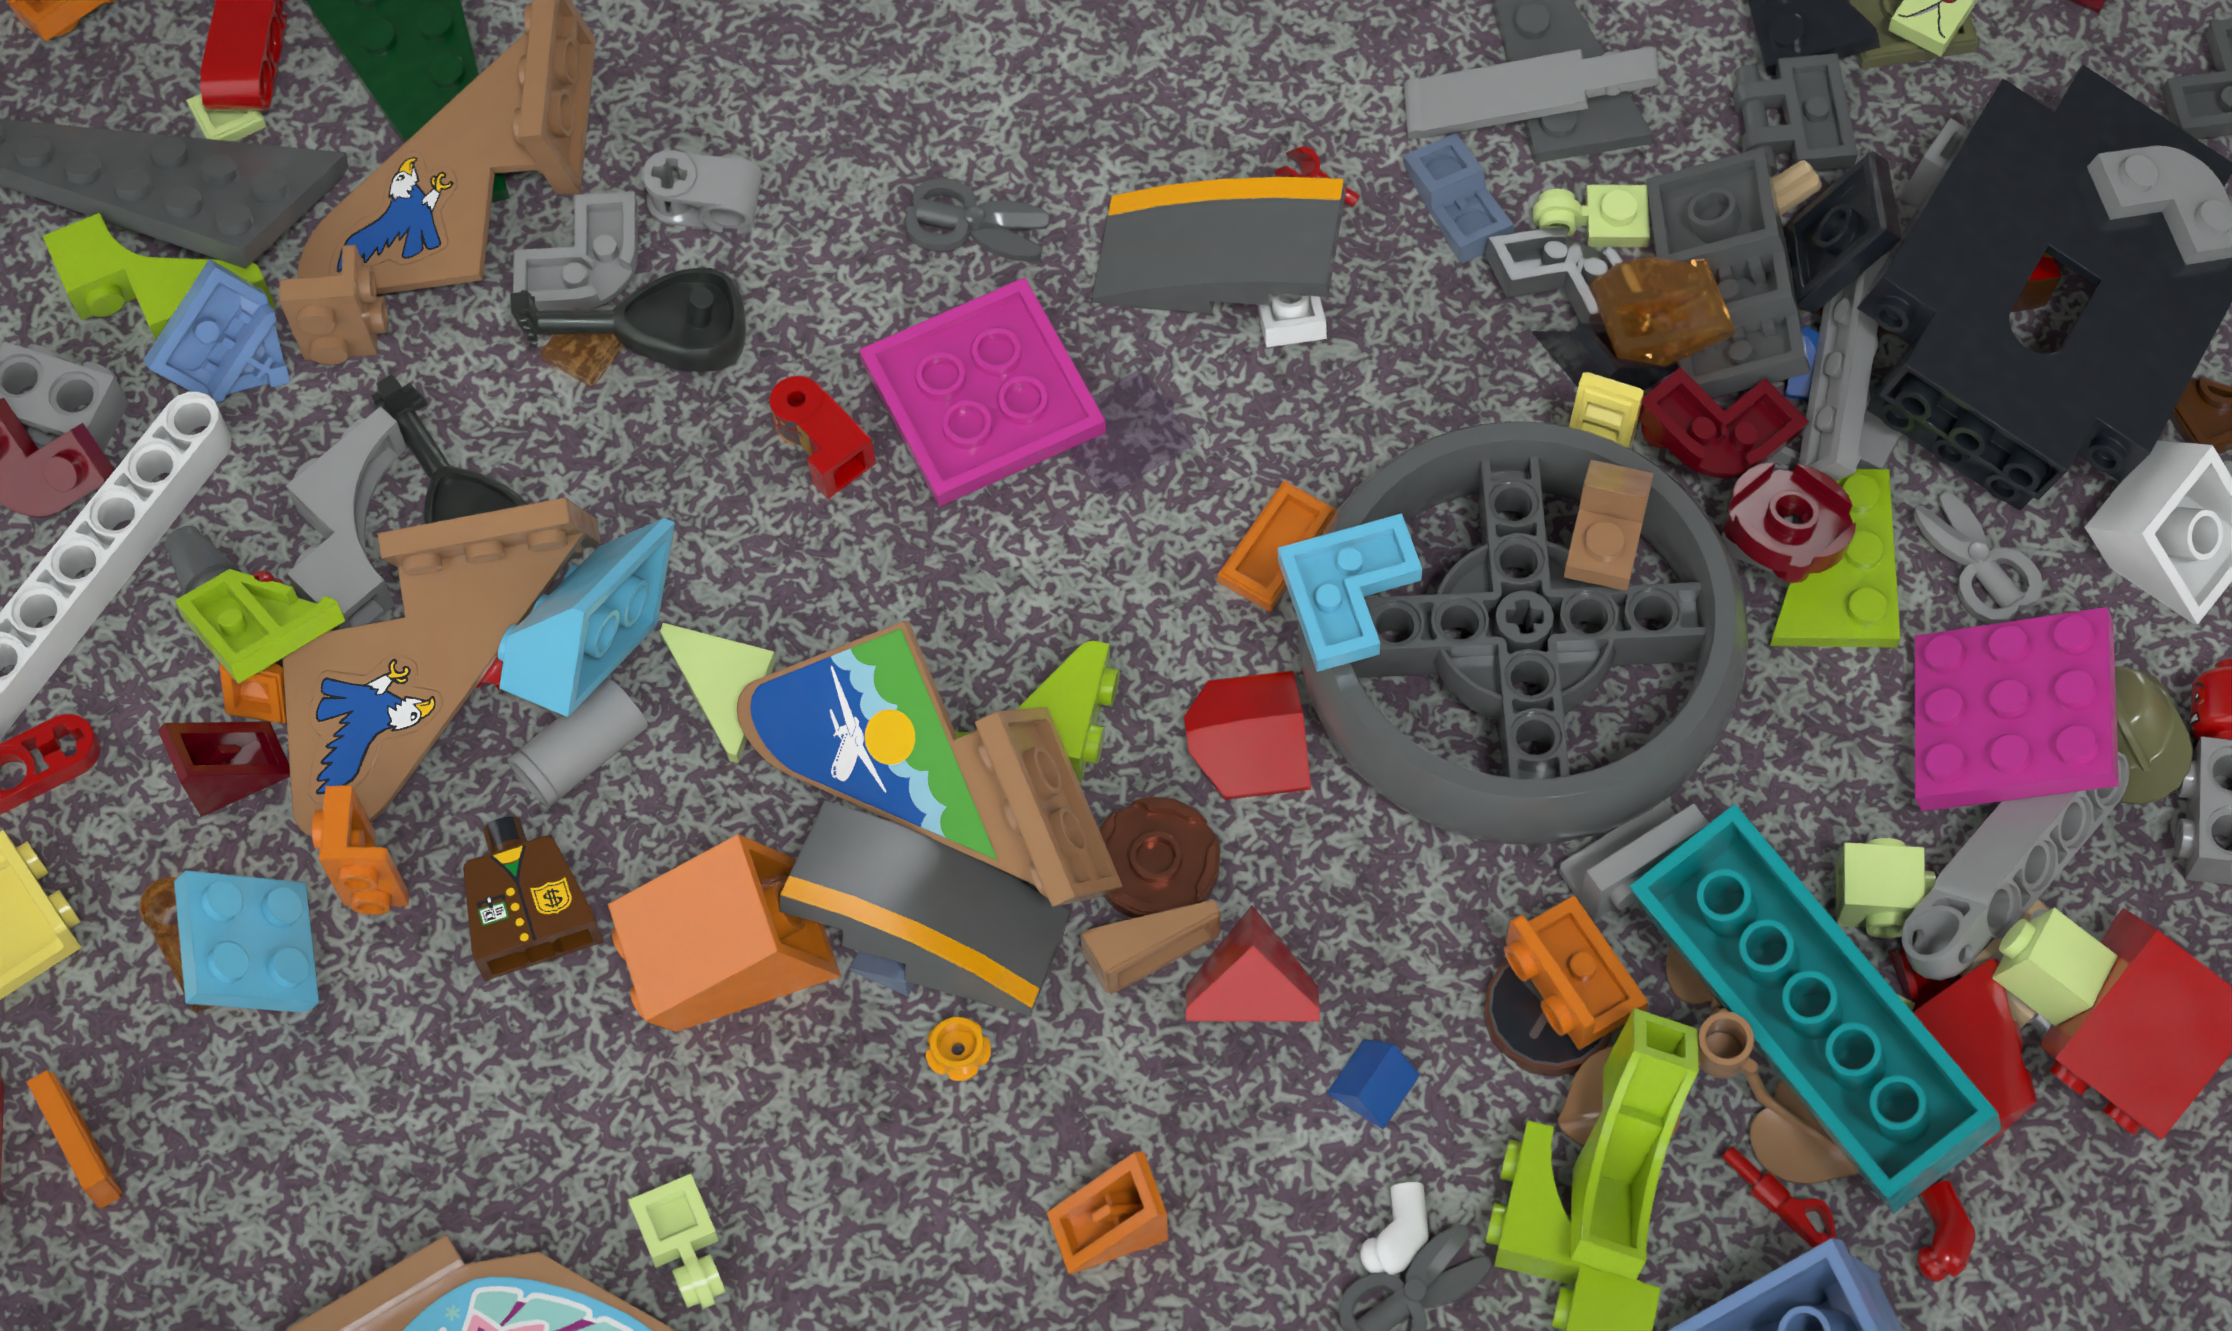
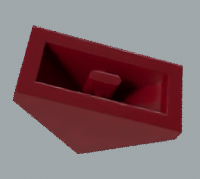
M270 722L163 723L158 729L180 783L201 817L290 777V765Z

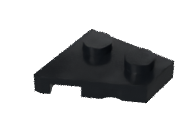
M1748 0L1767 76L1776 75L1775 70L1780 58L1838 53V58L1840 59L1880 48L1876 27L1848 0Z

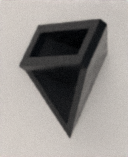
M1579 323L1573 331H1531L1577 387L1583 372H1589L1641 388L1644 391L1676 371L1679 367L1642 323Z

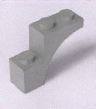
M381 406L367 418H362L352 423L345 430L340 441L319 458H313L304 463L296 472L294 479L286 485L298 513L326 539L322 544H316L306 549L299 556L294 567L286 574L298 598L318 603L323 596H327L337 601L345 622L331 629L332 631L375 623L395 606L384 579L368 561L365 545V524L371 498L385 472L407 449L397 421Z

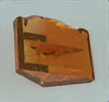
M1648 257L1616 263L1603 275L1597 276L1590 286L1617 358L1668 366L1732 337L1735 332L1708 261L1705 259L1694 258L1691 262Z

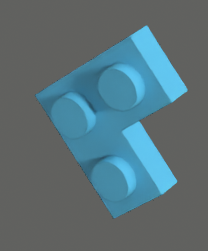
M1402 513L1278 547L1277 560L1316 671L1319 672L1379 655L1380 641L1364 596L1421 581L1422 567Z

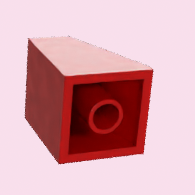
M2122 908L2100 942L2118 957L2093 1007L2057 1026L2052 1024L2039 1046L2056 1059L2049 1071L2082 1096L2089 1086L2093 1087L2109 1100L2101 1111L2134 1136L2144 1126L2162 1140L2232 1053V986L2158 929Z

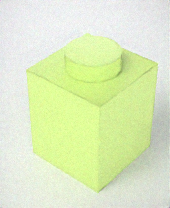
M2052 908L2029 922L2026 919H2021L2009 929L2000 943L1999 951L2004 956L1992 979L2051 1024L2057 1026L2093 1007L2118 956L2056 908Z

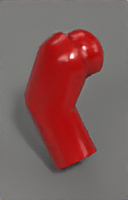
M1946 1180L1927 1188L1920 1194L1936 1227V1231L1932 1238V1245L1919 1249L1916 1260L1923 1275L1933 1282H1940L1949 1274L1956 1277L1963 1272L1976 1239L1975 1228L1950 1180Z

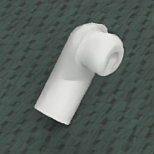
M1404 1182L1393 1185L1390 1188L1393 1222L1377 1238H1368L1360 1250L1362 1264L1371 1274L1387 1272L1390 1275H1394L1404 1271L1413 1262L1418 1252L1428 1243L1429 1234L1424 1185L1422 1183Z

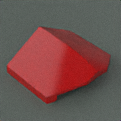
M1284 671L1207 681L1185 714L1184 725L1188 753L1216 787L1218 794L1224 800L1311 790L1303 710L1294 672Z

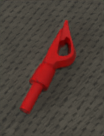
M1731 1146L1721 1157L1753 1187L1749 1194L1772 1213L1775 1212L1812 1249L1831 1238L1837 1239L1833 1214L1824 1201L1818 1198L1795 1199L1791 1196L1789 1190L1770 1171L1764 1175L1734 1146ZM1817 1212L1821 1215L1827 1229V1235L1824 1232L1819 1233L1815 1230L1806 1213Z

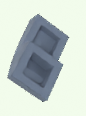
M1457 133L1403 155L1404 166L1415 189L1461 264L1485 254L1489 237L1514 233L1513 222L1485 187L1483 167Z

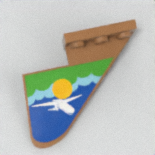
M902 621L754 680L741 692L737 702L739 724L750 744L759 755L778 770L1034 884L1043 896L1049 898L1052 907L1102 897L1123 887L1048 707L996 711L975 721L978 730L958 739L909 621Z

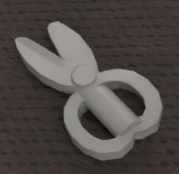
M1947 492L1943 493L1939 498L1941 507L1950 525L1924 506L1918 505L1915 508L1913 514L1915 521L1927 540L1939 552L1965 565L1957 582L1958 596L1964 608L1974 618L1988 625L2009 622L2014 618L2017 611H2024L2036 605L2043 589L2041 573L2035 564L2023 553L2011 548L2003 547L1990 550L1980 522L1971 509L1957 496ZM1999 564L2012 566L2019 571L2027 582V591L2022 593ZM1978 579L2001 608L1993 609L1985 605L1975 595L1972 582Z

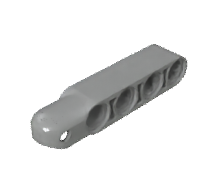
M2118 752L2119 786L2002 801L1942 870L1934 883L1933 889L1905 920L1902 930V945L1908 962L1915 972L1925 979L1943 980L1957 976L1972 963L1992 938H2003L2009 929L2021 920L2123 797L2129 780V764L2124 754ZM1917 930V939L1914 945H1912L1913 933Z

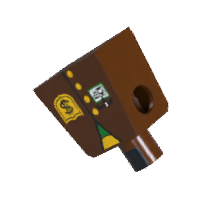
M513 816L496 819L483 828L489 854L467 861L464 864L463 870L471 949L474 961L484 981L604 943L593 911L552 836H542L527 841L521 820Z

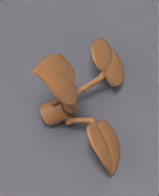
M1670 945L1666 958V975L1674 995L1688 1004L1710 1002L1712 1016L1705 1020L1698 1033L1699 1069L1701 1068L1706 1074L1716 1078H1728L1739 1072L1743 1073L1757 1101L1766 1107L1754 1118L1749 1133L1753 1153L1763 1169L1767 1172L1770 1171L1775 1177L1794 1184H1816L1859 1175L1860 1173L1782 1079L1775 1090L1774 1097L1766 1091L1757 1071L1758 1064L1749 1058L1754 1045V1034L1751 1026L1741 1016L1723 1008L1672 945ZM1614 1046L1598 1051L1581 1065L1574 1076L1565 1105L1558 1118L1560 1130L1582 1147H1584L1603 1110V1066ZM1680 1114L1678 1116L1671 1138L1679 1128L1681 1120Z

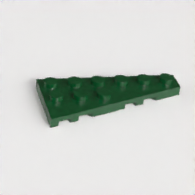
M302 0L311 10L328 38L404 144L479 75L461 0ZM504 173L494 174L491 203L510 199Z

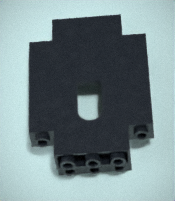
M2082 65L2054 98L2049 108L2004 78L1999 82L1975 112L1901 234L1902 240L1894 246L1857 307L1858 310L1874 319L1882 328L1895 333L1909 343L1900 360L1872 391L1866 410L1881 419L1892 430L1901 432L1934 454L1943 464L1957 469L1987 489L1996 499L2004 501L2020 511L2033 498L2039 500L2068 471L2077 454L2087 460L2097 470L2107 473L2121 483L2152 452L2232 303V258L2185 265L2162 212L2110 220L2087 168L2100 153L2148 146H2168L2185 151L2202 161L2214 172L2223 187H2225L2232 174V162L2085 65ZM2044 253H2047L2095 285L2060 350L2050 354L2037 353L2023 346L2014 336L2009 322L2010 312Z

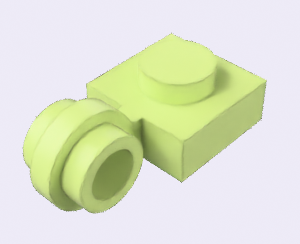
M1587 185L1585 194L1586 206H1581L1575 200L1574 194L1568 190L1551 189L1543 192L1539 196V201L1533 207V222L1536 226H1539V229L1568 228L1567 236H1571L1575 233L1576 226H1587V245L1590 247H1648L1650 227L1647 185Z
M692 1174L629 1199L631 1210L655 1268L681 1257L684 1265L672 1270L686 1307L690 1308L700 1303L702 1309L714 1305L713 1297L725 1293L723 1283L711 1255L709 1254L697 1259L694 1251L719 1240Z

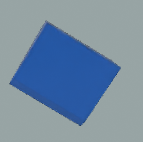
M1363 1039L1327 1094L1384 1130L1420 1077V1074L1393 1043Z

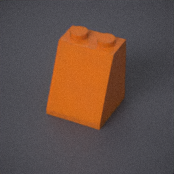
M737 834L608 904L615 926L612 929V940L616 950L627 963L634 985L630 989L631 1000L645 1022L678 1032L841 977L824 924L780 912V894L797 859Z

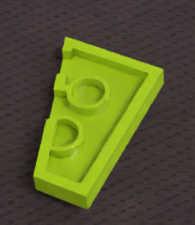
M1856 469L1855 473L1836 481L1847 492L1853 504L1850 516L1853 524L1856 522V530L1843 559L1832 568L1820 573L1809 574L1808 578L1803 582L1789 584L1770 646L1898 647L1900 642L1890 472L1889 469Z

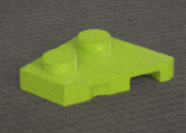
M232 569L226 570L174 601L182 619L238 684L256 673L267 669L273 663L345 622L339 604L334 598L323 596L318 603L298 598L292 586L274 581L260 582L253 575Z

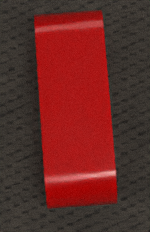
M215 0L200 72V90L205 109L267 111L270 108L288 14H282L284 1L290 0Z

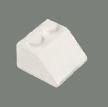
M2157 441L2152 452L2118 485L2088 522L2085 529L2112 570L2191 623L2198 625L2232 582V476L2213 445Z

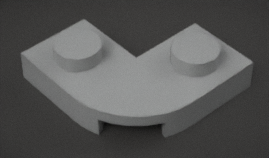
M2148 146L2100 153L2087 166L2110 220L2162 212L2185 265L2232 258V204L2218 177L2207 165L2193 155L2173 147Z
M635 191L575 195L574 247L514 250L513 293L528 290L531 296H535V306L538 310H589L602 306L617 297L630 283L638 262V202Z

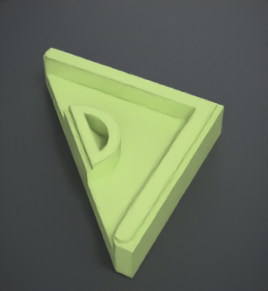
M663 623L660 629L663 642L667 645L682 672L688 687L723 746L729 761L739 763L747 737L738 721L737 702L741 692L749 683L771 674L776 661L774 651Z

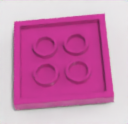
M1025 277L859 349L861 363L938 507L1106 433V421Z
M2108 607L1915 635V799L1922 812L2119 786L2113 619Z

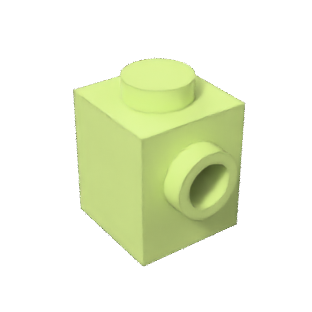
M1893 838L1873 839L1866 844L1845 842L1836 863V923L1839 926L1866 928L1867 934L1877 938H1896L1902 936L1905 920L1933 889L1936 881L1934 871H1925L1924 847L1906 846L1903 841Z

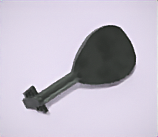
M713 268L682 269L666 274L633 291L613 310H538L535 306V296H531L528 290L510 293L511 313L524 334H527V341H530L531 348H537V335L613 334L620 343L652 360L673 368L698 372L722 370L734 364L744 349L746 315L743 298L730 276Z
M393 374L376 383L379 392L370 396L374 403L372 406L373 410L375 411L381 406L397 421L405 442L430 478L424 501V524L528 505L511 488L489 476L476 471L451 467L415 412L426 406L427 401L417 389H414L411 383L402 387Z

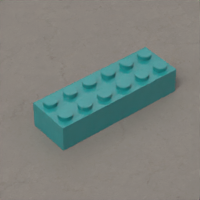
M1733 804L1629 886L1639 907L1719 1004L1731 1013L1741 1016L1749 1023L1754 1034V1046L1893 1214L2002 1130L1998 1112L1736 804Z

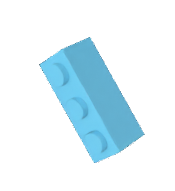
M666 518L657 520L599 546L581 565H573L567 571L562 583L550 595L543 594L537 600L532 612L519 625L512 624L504 633L498 648V659L503 661L499 689L569 717L655 628L659 620L675 522Z

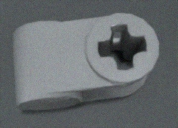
M663 150L653 154L646 161L642 170L643 184L648 192L647 209L654 219L667 225L706 228L721 233L723 227L738 229L737 234H747L753 227L763 173L754 162L737 156L716 157L682 153L676 150ZM671 166L677 168L678 177H673ZM665 201L671 202V212L667 211Z

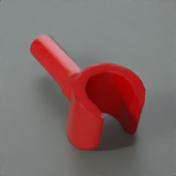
M1297 147L1286 152L1287 156L1299 163L1301 174L1288 166H1282L1275 170L1276 177L1331 178L1327 175L1328 173L1320 169V159L1317 153L1308 147ZM1345 186L1344 203L1353 208L1360 195Z

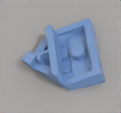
M211 259L208 260L143 359L148 369L191 392L209 394L215 402L224 401L227 394L269 383L272 388L290 383L287 365L283 361L276 330L275 312L268 303L267 295L262 289Z

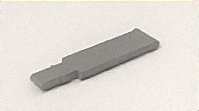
M1646 47L1619 53L1607 52L1603 56L1584 59L1581 49L1421 79H1409L1404 83L1408 138H1427L1588 109V98L1601 95L1615 96L1623 91L1655 86L1659 83L1656 49Z

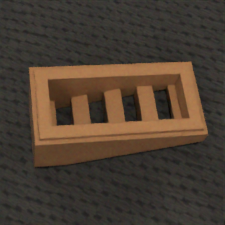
M1214 900L1089 929L1080 933L1082 954L1105 993L1112 995L1219 938L1221 933L1220 909Z

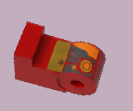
M800 375L790 376L779 381L772 389L769 398L775 428L782 439L788 443L800 445L810 455L807 461L812 483L827 499H830L876 464L871 438L817 382L809 377Z

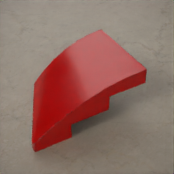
M1994 958L1975 968L1913 1012L1998 1112L2002 1130L1982 1146H1989L2038 1103L2030 1070L2026 1068L2022 1059L2023 1041L2018 1022L2012 1019L2005 988L1992 979L2000 963L1998 959Z

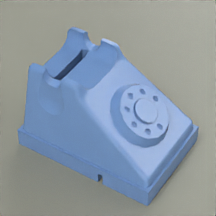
M1831 1238L1668 1331L1904 1330L1879 1281L1881 1279L1880 1273L1850 1255L1843 1240Z

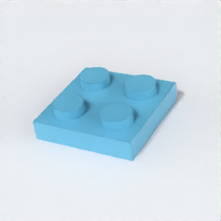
M185 871L174 881L186 1004L304 1012L310 1011L319 1003L305 882Z

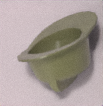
M2115 666L2118 752L2125 755L2129 764L2128 785L2119 802L2144 805L2163 800L2181 786L2190 771L2193 748L2189 733L2167 689L2155 676L2139 669Z

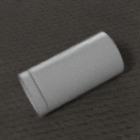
M606 678L569 717L559 716L512 754L507 761L526 788L544 807L550 808L648 728V723L627 693L612 679Z

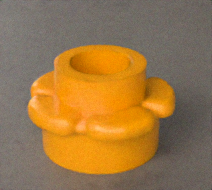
M951 1017L945 1019L931 1030L927 1038L930 1049L926 1051V1060L929 1067L938 1075H949V1078L953 1081H966L976 1076L980 1065H986L991 1055L990 1040L987 1037H983L981 1026L968 1018ZM955 1045H962L964 1052L960 1055H955L952 1053V1048Z

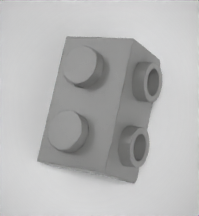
M1663 801L1647 813L1617 827L1564 860L1560 864L1559 873L1592 918L1597 920L1614 908L1621 910L1635 903L1636 899L1629 886L1707 826L1709 822L1695 804L1675 814L1670 806Z

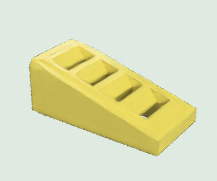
M1583 372L1569 427L1595 433L1632 449L1644 391L1638 387L1589 372Z

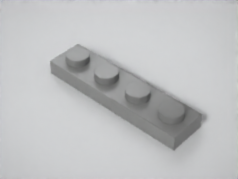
M1886 254L1880 257L1823 307L1806 419L1809 423L1804 428L1799 464L1815 468L1835 481L1855 473L1862 454L1860 442L1864 415L1870 401L1869 382L1873 357L1878 348V323L1858 310L1857 307L1888 257Z

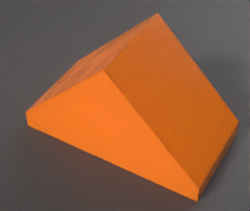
M1144 1152L1132 1153L1046 1212L1068 1274H1074L1168 1241L1167 1212Z

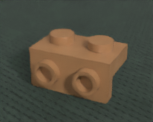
M343 245L342 275L280 279L279 302L304 360L313 359L320 364L336 365L345 362L348 357L377 355L378 334L388 332L387 304L384 297H376L377 288L373 266H364L356 245Z

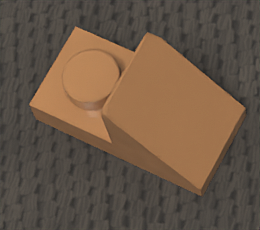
M1590 460L1564 578L1628 591L1654 473Z

